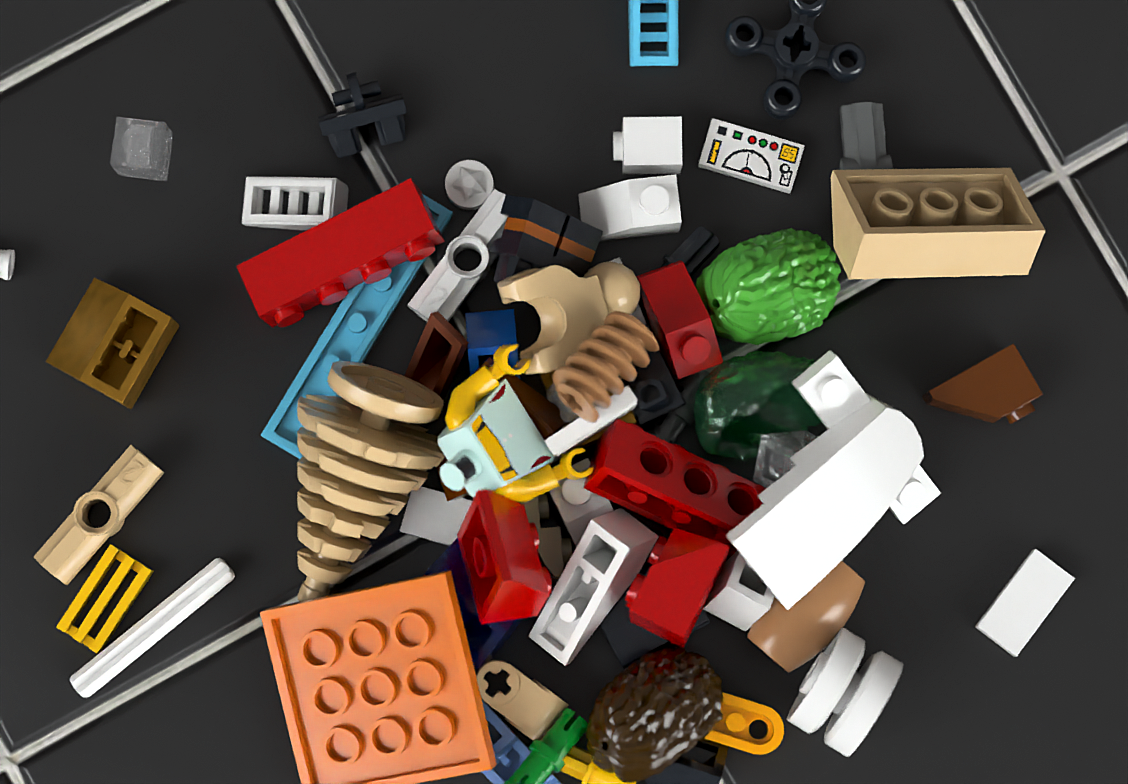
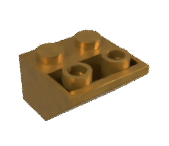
M94 278L46 362L132 409L180 325L172 317L136 297Z

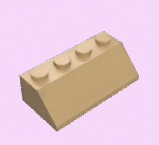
M1011 168L833 170L831 175L833 247L848 279L1028 275L1046 231Z

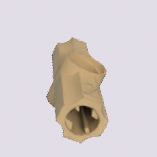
M130 445L94 488L77 500L74 511L35 554L34 558L49 573L68 585L110 536L120 531L125 518L162 477L164 472L133 445ZM106 502L111 511L109 521L103 527H92L88 519L90 508L95 503Z

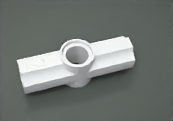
M496 189L492 191L459 237H456L449 243L444 257L407 306L426 322L430 314L437 311L449 322L476 284L487 276L491 264L498 256L488 250L496 239L501 238L507 216L500 214L506 196L504 193ZM465 249L477 251L482 257L480 265L472 271L459 269L454 264V260L460 251Z

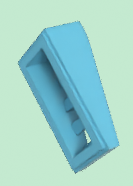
M628 0L630 66H678V0ZM640 3H666V13H640ZM666 22L667 32H640V23ZM640 42H667V51H640Z

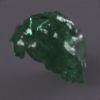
M753 351L748 352L745 356L732 357L714 368L700 382L695 395V430L698 435V441L708 454L736 458L745 462L748 458H755L759 455V450L752 443L759 446L763 444L778 445L782 442L798 439L800 436L805 437L810 426L816 427L822 421L792 382L816 361L805 357H790L779 351L774 353Z

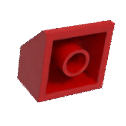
M489 489L477 490L457 533L480 623L487 624L538 616L548 596L551 595L552 583L548 569L541 567L538 557L539 536L536 525L528 521L523 504Z

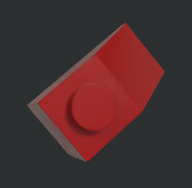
M680 260L636 276L640 283V293L653 335L671 373L677 379L724 363L711 318L683 261Z

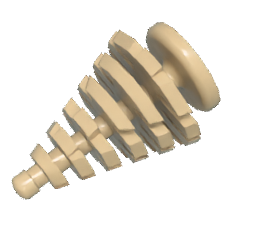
M339 361L332 363L327 381L335 393L342 398L306 394V398H299L297 402V417L304 427H300L297 432V447L304 457H301L297 462V477L304 487L297 492V507L306 518L297 522L298 540L308 547L297 551L299 570L307 575L306 580L301 584L297 596L299 602L328 596L330 584L344 582L353 571V569H350L352 565L348 561L354 563L363 558L372 546L369 545L371 542L364 536L377 539L391 522L388 521L389 517L387 514L398 515L410 498L407 496L411 490L418 491L426 481L429 474L426 472L427 469H432L433 466L437 467L444 459L445 455L438 446V436L426 433L428 429L415 424L432 422L440 416L444 401L434 391L412 379L380 367L359 362Z

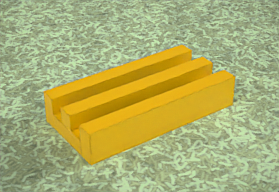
M110 544L56 628L69 634L73 639L83 643L90 650L99 654L154 571ZM116 559L120 561V566L80 627L74 626V622ZM130 569L137 572L138 574L96 638L88 635Z

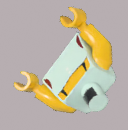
M508 344L499 347L494 354V364L491 367L487 368L484 365L452 391L445 417L447 426L438 436V446L448 460L440 468V477L450 489L461 490L465 487L468 494L472 497H475L477 490L489 489L516 502H526L560 486L559 480L564 478L570 480L581 479L590 475L594 469L593 466L580 473L573 470L571 459L574 455L586 451L583 448L566 452L562 455L559 464L551 468L549 463L556 458L545 444L543 437L507 379L500 382L497 381L504 374L518 375L524 373L529 368L530 359L528 358L518 361L512 368L507 363L508 354L519 345Z

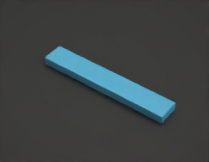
M423 195L442 234L452 218L453 212ZM427 257L416 262L407 260L391 268L392 272L386 278L371 284L363 282L349 289L348 295L339 305L261 434L263 438L299 459L304 457L297 447V432L300 427H304L297 417V402L299 398H306V394L342 398L335 393L327 381L332 363L339 361L364 363Z

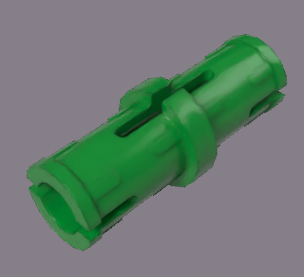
M565 708L562 715L541 740L535 739L528 747L530 754L504 784H543L552 772L559 773L565 765L563 760L582 735L587 732L588 723L580 715L575 720L573 718L575 712Z

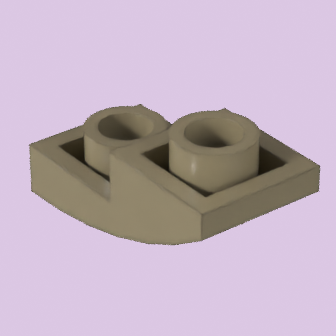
M546 492L529 501L520 503L525 507L528 521L536 525L539 536L538 556L553 578L559 579L564 571V567H566L572 556L571 537L561 538L560 527L540 528V520L549 519L548 495Z

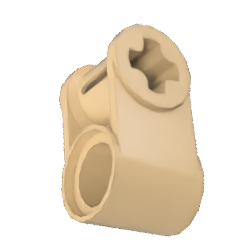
M503 660L485 662L476 674L482 700L505 716L504 719L533 741L535 739L541 740L562 715L563 710L569 706L535 679L531 680L510 663ZM501 669L507 671L509 674L506 676L505 681L510 686L509 690L506 693L497 690L493 695L488 694L486 690L489 684L484 678L485 674L488 671L497 674Z

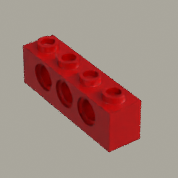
M618 418L597 440L589 468L594 466V469L586 477L583 486L586 490L672 530L675 527L721 542L729 546L728 556L730 557L737 549L725 535L763 505L758 495L768 488L732 473L725 466L713 464L698 457L678 444H672L644 431L636 424L627 423Z

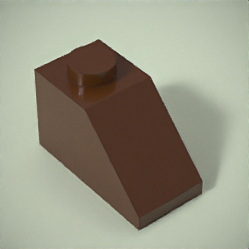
M1013 343L931 389L922 397L927 405L991 423L1006 417L1009 424H1012L1035 411L1031 401L1042 396L1043 393Z

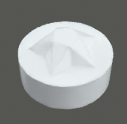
M464 160L456 163L448 171L445 179L447 196L460 209H479L494 189L491 172L484 164L475 160Z

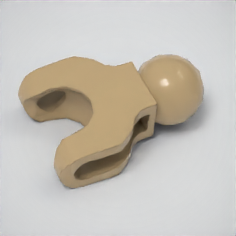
M611 261L597 264L584 274V277H577L571 270L565 267L551 265L541 269L524 270L497 284L504 304L526 301L535 307L540 316L541 332L538 340L520 353L521 360L524 358L530 359L529 368L525 371L526 375L547 373L566 366L568 357L573 353L579 352L580 344L584 340L591 338V334L597 326L604 325V320L609 313L620 311L631 315L636 311L641 298L640 283L634 272L620 263Z

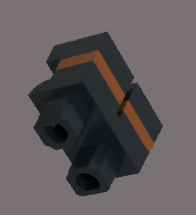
M511 195L505 196L500 214L507 216L501 238L496 239L488 250L500 256L493 281L498 283L524 270L541 269L551 265L565 267L571 270L577 277H584V274L589 270L603 231L535 199Z

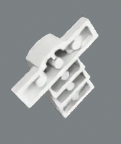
M830 350L792 382L828 430L790 457L795 467L760 493L758 498L762 501L763 505L725 535L787 610L819 583L858 544L888 508L901 523L905 524L941 494L919 465L924 457L921 438L913 422L901 411L866 394L840 359Z

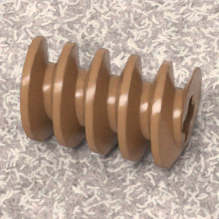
M620 311L609 313L604 320V325L597 326L593 330L591 338L584 340L580 344L579 352L573 353L568 357L566 366L559 367L555 371L553 382L558 396L567 407L583 420L595 423L599 418V414L592 404L602 409H608L611 406V398L605 390L614 395H621L624 392L625 387L620 378L626 381L635 380L637 372L632 364L640 368H646L650 359L644 349L652 352L659 351L655 337L636 317Z

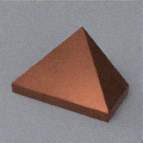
M438 311L431 313L404 376L424 385L444 400L469 342Z

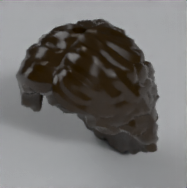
M668 646L666 649L644 654L640 660L633 662L627 669L616 675L612 682H608L605 687L601 688L589 716L586 733L588 740L586 746L596 766L607 773H614L624 783L638 782L652 775L660 774L666 767L673 764L682 753H687L697 745L699 740L706 738L716 722L723 719L721 705L724 701L721 688L722 679L714 672L713 666L709 661L698 653L687 652L685 648Z

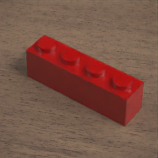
M410 178L237 265V269L258 316L272 328L277 325L278 327H286L300 321L304 317L305 311L319 304L331 305L342 300L348 295L347 290L363 282L371 284L386 278L392 272L391 268L407 260L416 262L430 256L435 251V246L445 241L422 192Z

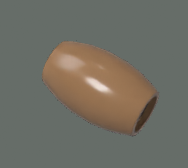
M841 560L789 610L774 596L770 609L750 627L747 638L789 673L813 659L836 637L853 613L861 596L865 581Z

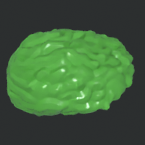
M790 228L749 238L747 241H742L735 247L723 251L703 270L702 274L697 278L695 287L711 318L716 335L735 342L759 345L766 342L780 341L784 337H796L816 327H820L837 300L836 295L841 287L837 279L841 273V267L835 262L836 254L830 249L825 240H821V236L809 231H796Z

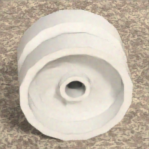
M841 628L824 652L820 653L799 688L800 692L789 711L787 721L807 733H812L818 730L830 713L833 712L824 734L825 744L844 756L849 757L865 738L897 684L904 664L883 651H879L871 655L859 672H856L865 653V640L847 629Z

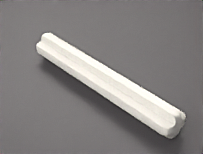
M214 559L74 673L70 678L74 689L82 697H90L229 584L235 577L233 570L223 559Z

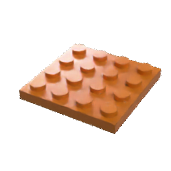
M451 570L267 608L260 612L301 784H417L491 770L497 765Z

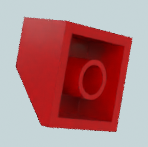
M675 527L668 539L660 535L648 559V562L653 565L647 576L638 573L626 595V607L630 608V622L684 648L727 561L729 546Z

